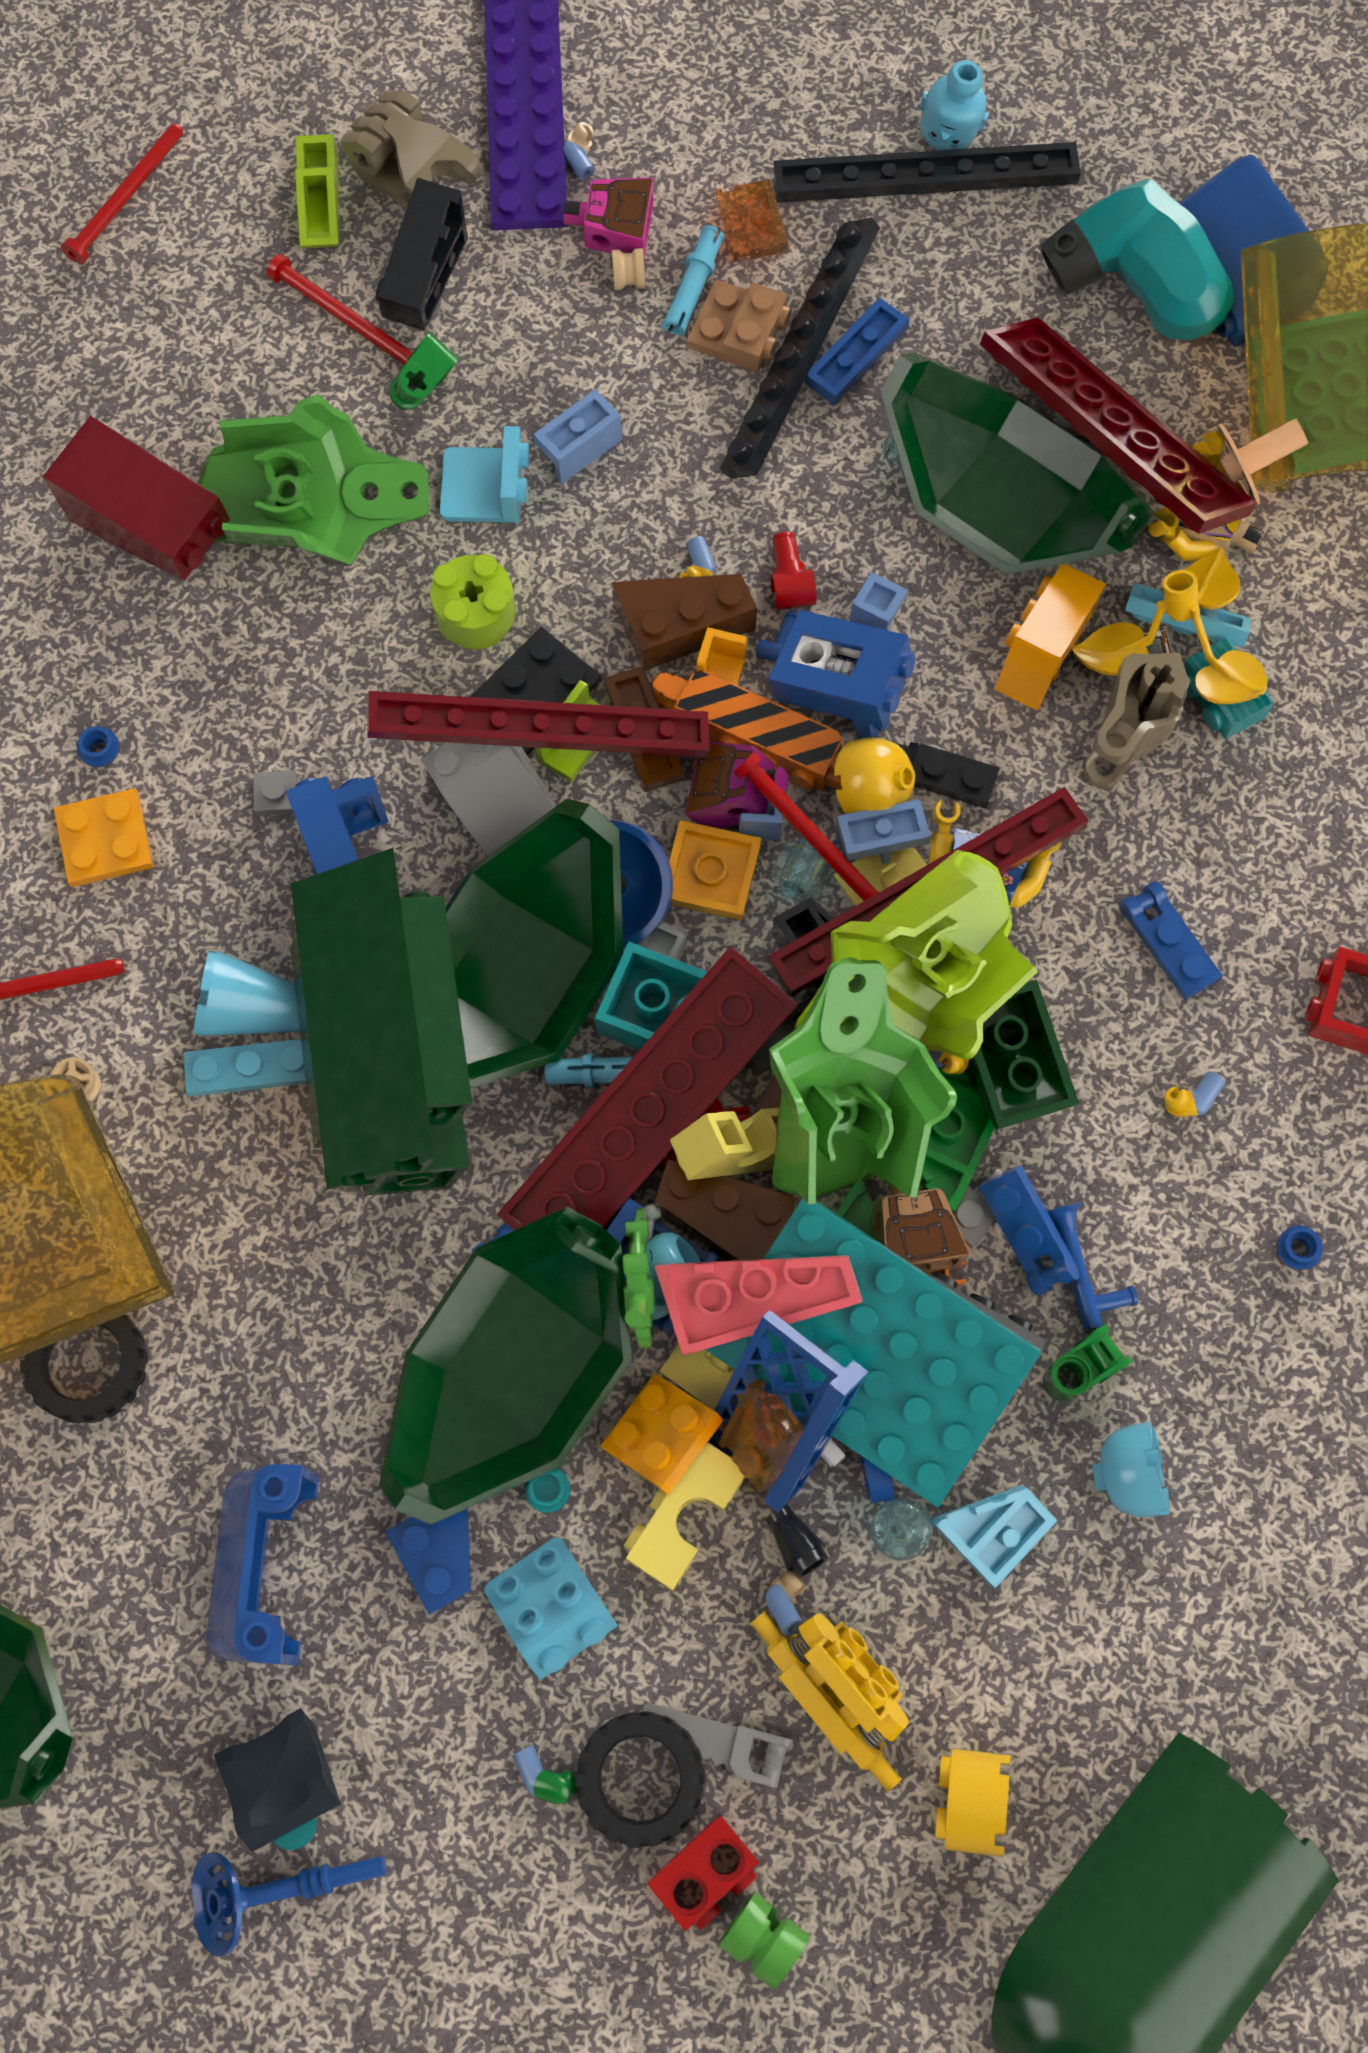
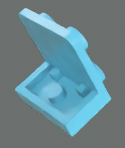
M504 426L503 448L449 447L444 451L440 514L443 520L452 522L520 523L521 503H527L528 482L527 478H522L523 468H529L530 462L529 443H522L520 426Z
M559 1537L552 1538L488 1582L484 1588L488 1600L519 1653L539 1680H542L550 1673L562 1669L570 1659L587 1647L599 1643L610 1631L618 1627L572 1553Z

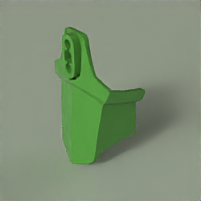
M318 395L298 401L291 413L286 416L220 421L224 444L211 450L198 480L199 485L220 498L230 518L228 523H222L224 533L215 542L300 547L311 553L351 566L370 536L401 523L423 518L429 511V475L426 467L420 463L392 457L367 447L349 415L332 407L323 397ZM409 487H416L418 489V494L413 499H406L402 492H405ZM369 488L378 489L376 498L372 500L365 499L366 491Z
M844 958L833 962L827 969L819 992L801 1026L769 1049L771 1068L782 1090L772 1184L781 1191L801 1196L802 1199L804 1197V1201L809 1205L816 1204V1196L852 1187L857 1180L862 1183L867 1181L872 1175L886 1180L908 1197H917L931 1127L949 1115L956 1104L957 1095L952 1086L939 1072L926 1046L894 1025L888 1000L885 967L876 960ZM853 975H855L854 978H853L851 981H849L848 986H849L851 989H848V987H847L848 980L850 979V977H852Z

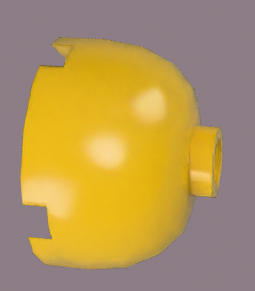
M867 737L849 741L839 752L835 764L834 776L841 775L842 789L836 790V795L845 814L864 810H887L898 803L910 800L915 782L914 769L906 752L890 740Z

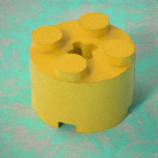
M952 1748L951 1757L941 1756L939 1786L940 1788L948 1789L947 1808H937L935 1838L945 1840V1850L1004 1857L1005 1847L995 1846V1835L1005 1836L1009 1775L1000 1774V1765L1010 1766L1011 1755Z

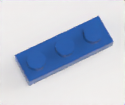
M879 297L809 370L804 383L835 405L908 329L910 319Z

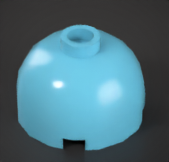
M1152 1422L1133 1424L1116 1430L1107 1437L1101 1448V1463L1093 1464V1475L1097 1491H1106L1114 1507L1122 1513L1134 1517H1155L1170 1514L1168 1487L1161 1489V1487H1164L1161 1466L1163 1460Z

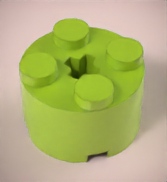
M489 554L465 555L452 559L435 569L430 588V597L436 623L442 635L449 641L472 650L488 648L499 643L514 623L516 606L511 579L506 570L497 563L496 558Z

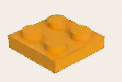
M136 788L54 807L67 881L71 888L154 868L140 796Z
M680 820L669 860L673 877V894L670 905L743 921L762 838Z
M654 1373L600 1447L669 1496L723 1422V1419L717 1412Z

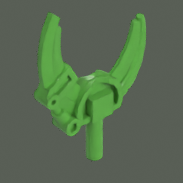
M638 1208L635 1221L626 1222V1237L629 1238L630 1245L629 1254L623 1255L624 1274L627 1277L624 1285L625 1322L631 1329L635 1330L639 1346L642 1349H649L654 1342L652 1322L655 1296L653 1279H650L648 1254L646 1253V1237H649L648 1212L645 1208Z

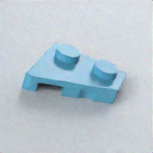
M1019 1485L936 1516L930 1523L988 1585L996 1588L1058 1520L1028 1488Z

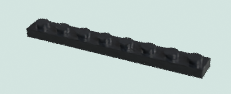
M1076 142L775 160L773 164L776 202L1078 184L1081 175Z
M872 217L843 223L838 229L836 239L828 255L823 259L821 268L812 286L807 290L806 298L797 316L792 320L790 330L782 346L777 350L775 360L767 376L760 383L759 391L750 409L745 413L743 423L734 441L727 449V455L720 467V470L726 476L740 478L758 475L880 230V227Z

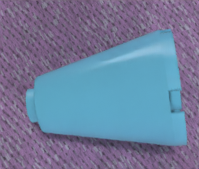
M209 950L200 988L201 994L199 1004L197 1005L194 1034L219 1036L300 1032L295 985L293 982L220 951Z

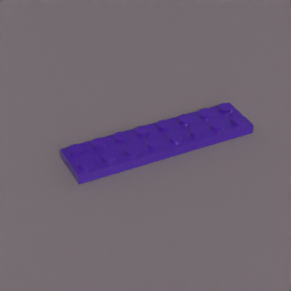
M484 0L492 231L568 227L567 224H564L567 187L565 151L563 148L565 141L558 0Z

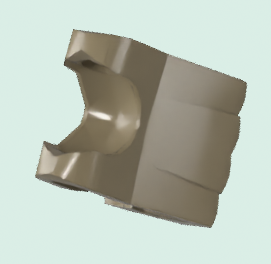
M405 90L385 91L378 99L379 103L372 102L368 105L364 115L354 120L351 125L352 130L344 134L340 140L359 178L381 193L400 202L405 207L408 206L417 177L432 182V179L437 176H448L470 184L481 174L478 157L452 134L433 124L422 122L423 115L418 107L420 101Z
M1180 652L1158 654L1133 653L1127 655L1123 660L1111 686L1104 723L1094 740L1093 749L1084 765V776L1092 786L1104 789L1113 787L1132 762L1154 751L1171 735L1182 713V706L1190 685V678L1187 677ZM1148 700H1151L1152 702L1146 715L1139 725L1138 714L1143 703L1145 704ZM1099 757H1102L1115 764L1116 769L1109 775H1101L1095 769V762Z

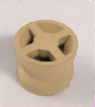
M635 248L631 253H623L619 249L612 250L614 290H623L625 286L634 285L637 289H645L643 248Z
M70 1057L63 1059L56 1064L50 1076L51 1088L65 1103L74 1107L89 1105L96 1100L101 1091L102 1083L100 1076L87 1061L81 1058ZM81 1082H86V1084H83L82 1087L79 1088V1091H77V1087L81 1084Z

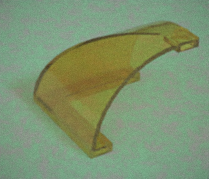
M71 1075L37 1076L0 1085V1365L175 1295L172 1282L81 1081Z

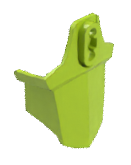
M955 851L870 922L849 921L831 931L832 963L852 957L858 960H876L885 967L889 1006L895 1026L914 1036L926 1046L927 1050L947 1052L965 1060L973 1058L983 1042V1022L1038 973L1035 966L1021 955L1007 939L1012 928V919L1007 893L998 868L981 856L967 851ZM853 975L852 977H850V979L848 980V983H847L848 989H851V988L848 986V984H849V981H851V980L854 978L855 975ZM819 989L816 992L813 999L811 1000V1002L809 1003V1005L798 1018L795 1026L796 1029H798L804 1021L819 992Z

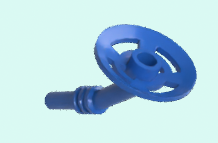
M206 1853L197 1862L191 1886V1895L194 1902V1923L198 1936L205 1949L211 1955L216 1957L228 1955L233 1951L238 1942L242 1914L246 1908L301 1895L304 1899H311L313 1894L315 1897L322 1896L323 1891L326 1895L332 1894L335 1887L386 1876L387 1866L384 1856H378L335 1867H330L326 1863L322 1864L320 1869L318 1866L311 1867L310 1872L307 1868L301 1869L297 1876L243 1887L238 1883L231 1864L221 1853ZM217 1865L224 1868V1871L213 1873V1869ZM223 1880H226L227 1886L223 1885ZM229 1917L232 1920L230 1924L227 1923ZM232 1932V1936L228 1941L221 1938L222 1934Z

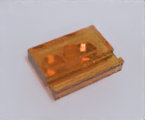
M770 179L733 186V190L725 192L722 191V188L716 189V201L733 262H738L740 257L745 256L753 259L787 252L788 241Z
M762 1379L747 1385L718 1443L722 1449L728 1447L733 1452L732 1461L760 1493L774 1486L805 1428L776 1394L768 1395L763 1389L766 1383Z

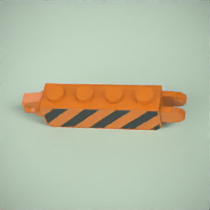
M705 670L692 673L688 681L666 672H660V675H656V678H654L652 687L659 708L708 712L710 740L716 743L756 747L774 763V767H783L787 775L790 776V781L799 788L811 790L814 787L822 791L826 785L842 789L841 775L834 776L835 764L842 747L839 731Z

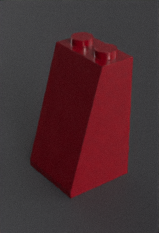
M89 416L42 477L70 522L183 581L187 579L193 569L199 567L205 553L214 541L223 535L222 523L230 521L218 496L92 416Z

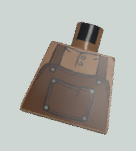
M888 1182L891 1196L880 1198L872 1209L873 1238L925 1273L959 1267L970 1253L944 1192L936 1188L918 1191L917 1197H908Z

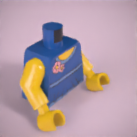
M942 800L933 809L932 819L938 825V829L932 835L929 864L980 835L955 828L954 834H950L951 825L956 822L961 813V807L958 802L954 804L952 818H945L941 815L940 806ZM1062 842L1001 876L1010 908H1020L1039 894L1052 861L1048 860L1051 853L1059 850Z

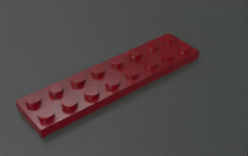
M1039 317L984 331L979 345L992 355L995 362L1007 368L1018 378V381L1023 386L1030 388L1037 394L1048 408L1060 414L1071 424V427L1076 432L1083 434L1098 447L1102 455L1113 460L1125 471L1131 480L1138 482L1151 493L1155 501L1174 513L1182 520L1186 528L1201 534L1251 515L1257 504L1254 499Z
M730 946L501 1208L497 1215L513 1230H517L560 1209L569 1207L605 1228L623 1207L627 1199L633 1196L674 1149L670 1139L703 1116L799 1005L737 950Z

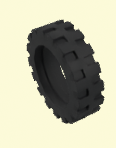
M74 1300L67 1302L68 1306L63 1308L57 1306L47 1312L49 1316L44 1321L39 1319L31 1329L34 1333L30 1339H25L22 1350L25 1351L24 1360H20V1372L25 1375L23 1385L27 1393L32 1395L33 1402L50 1415L71 1423H97L108 1416L113 1417L122 1411L121 1408L126 1403L130 1404L137 1395L135 1392L145 1380L146 1373L144 1370L145 1363H148V1353L145 1350V1340L141 1331L137 1329L135 1323L117 1308L97 1300H89V1302ZM83 1325L100 1326L110 1331L119 1343L121 1351L119 1371L111 1385L99 1395L87 1399H71L61 1394L51 1381L48 1369L50 1353L58 1339L69 1330Z
M642 1711L626 1713L613 1718L590 1736L585 1748L582 1749L579 1755L578 1772L575 1774V1787H578L579 1805L581 1810H584L588 1816L590 1825L595 1830L599 1829L606 1835L605 1838L611 1842H619L631 1848H640L641 1846L652 1847L662 1844L664 1841L676 1836L690 1823L702 1802L706 1780L702 1754L699 1748L696 1747L690 1733L667 1716ZM648 1737L661 1742L672 1752L679 1767L680 1787L675 1802L664 1814L652 1820L635 1821L620 1815L608 1803L602 1789L601 1772L606 1757L618 1743L628 1738Z

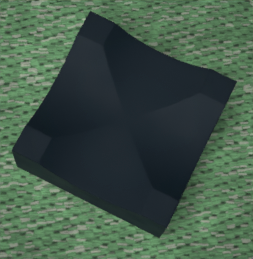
M301 1708L285 1716L277 1726L262 1736L246 1743L229 1746L214 1754L218 1770L230 1799L237 1836L252 1852L341 1804L316 1727Z

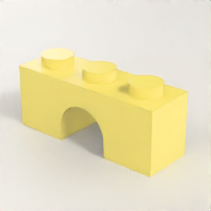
M780 1108L761 1109L742 1122H739L735 1111L706 1113L670 1139L677 1155L678 1164L684 1171L687 1179L694 1180L773 1169Z
M707 1442L669 1496L659 1489L649 1506L656 1512L646 1527L638 1523L624 1544V1547L630 1551L626 1557L627 1562L674 1592L698 1554V1549L686 1542L677 1530L676 1522L680 1511L690 1503L701 1501L709 1503L724 1513L748 1475L749 1469Z

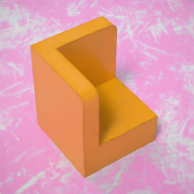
M707 627L697 660L696 672L705 670L739 685L746 661L747 637Z

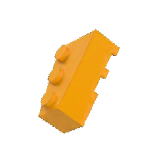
M1061 564L1053 577L1046 574L1036 593V597L1039 600L1030 599L1020 619L1024 623L1022 625L1015 623L1008 634L1004 645L1009 647L1010 650L994 690L1038 711L1051 681L1056 680L1061 671L1059 669L1070 650H1073L1072 647L1076 645L1094 613L1106 583L1067 564Z

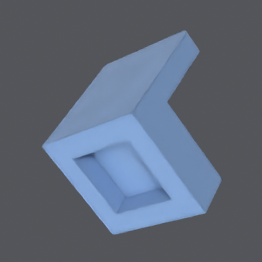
M871 572L852 603L850 622L890 631L891 622L904 603L908 590Z
M769 801L766 814H740L739 833L759 837L762 840L780 841L782 814Z

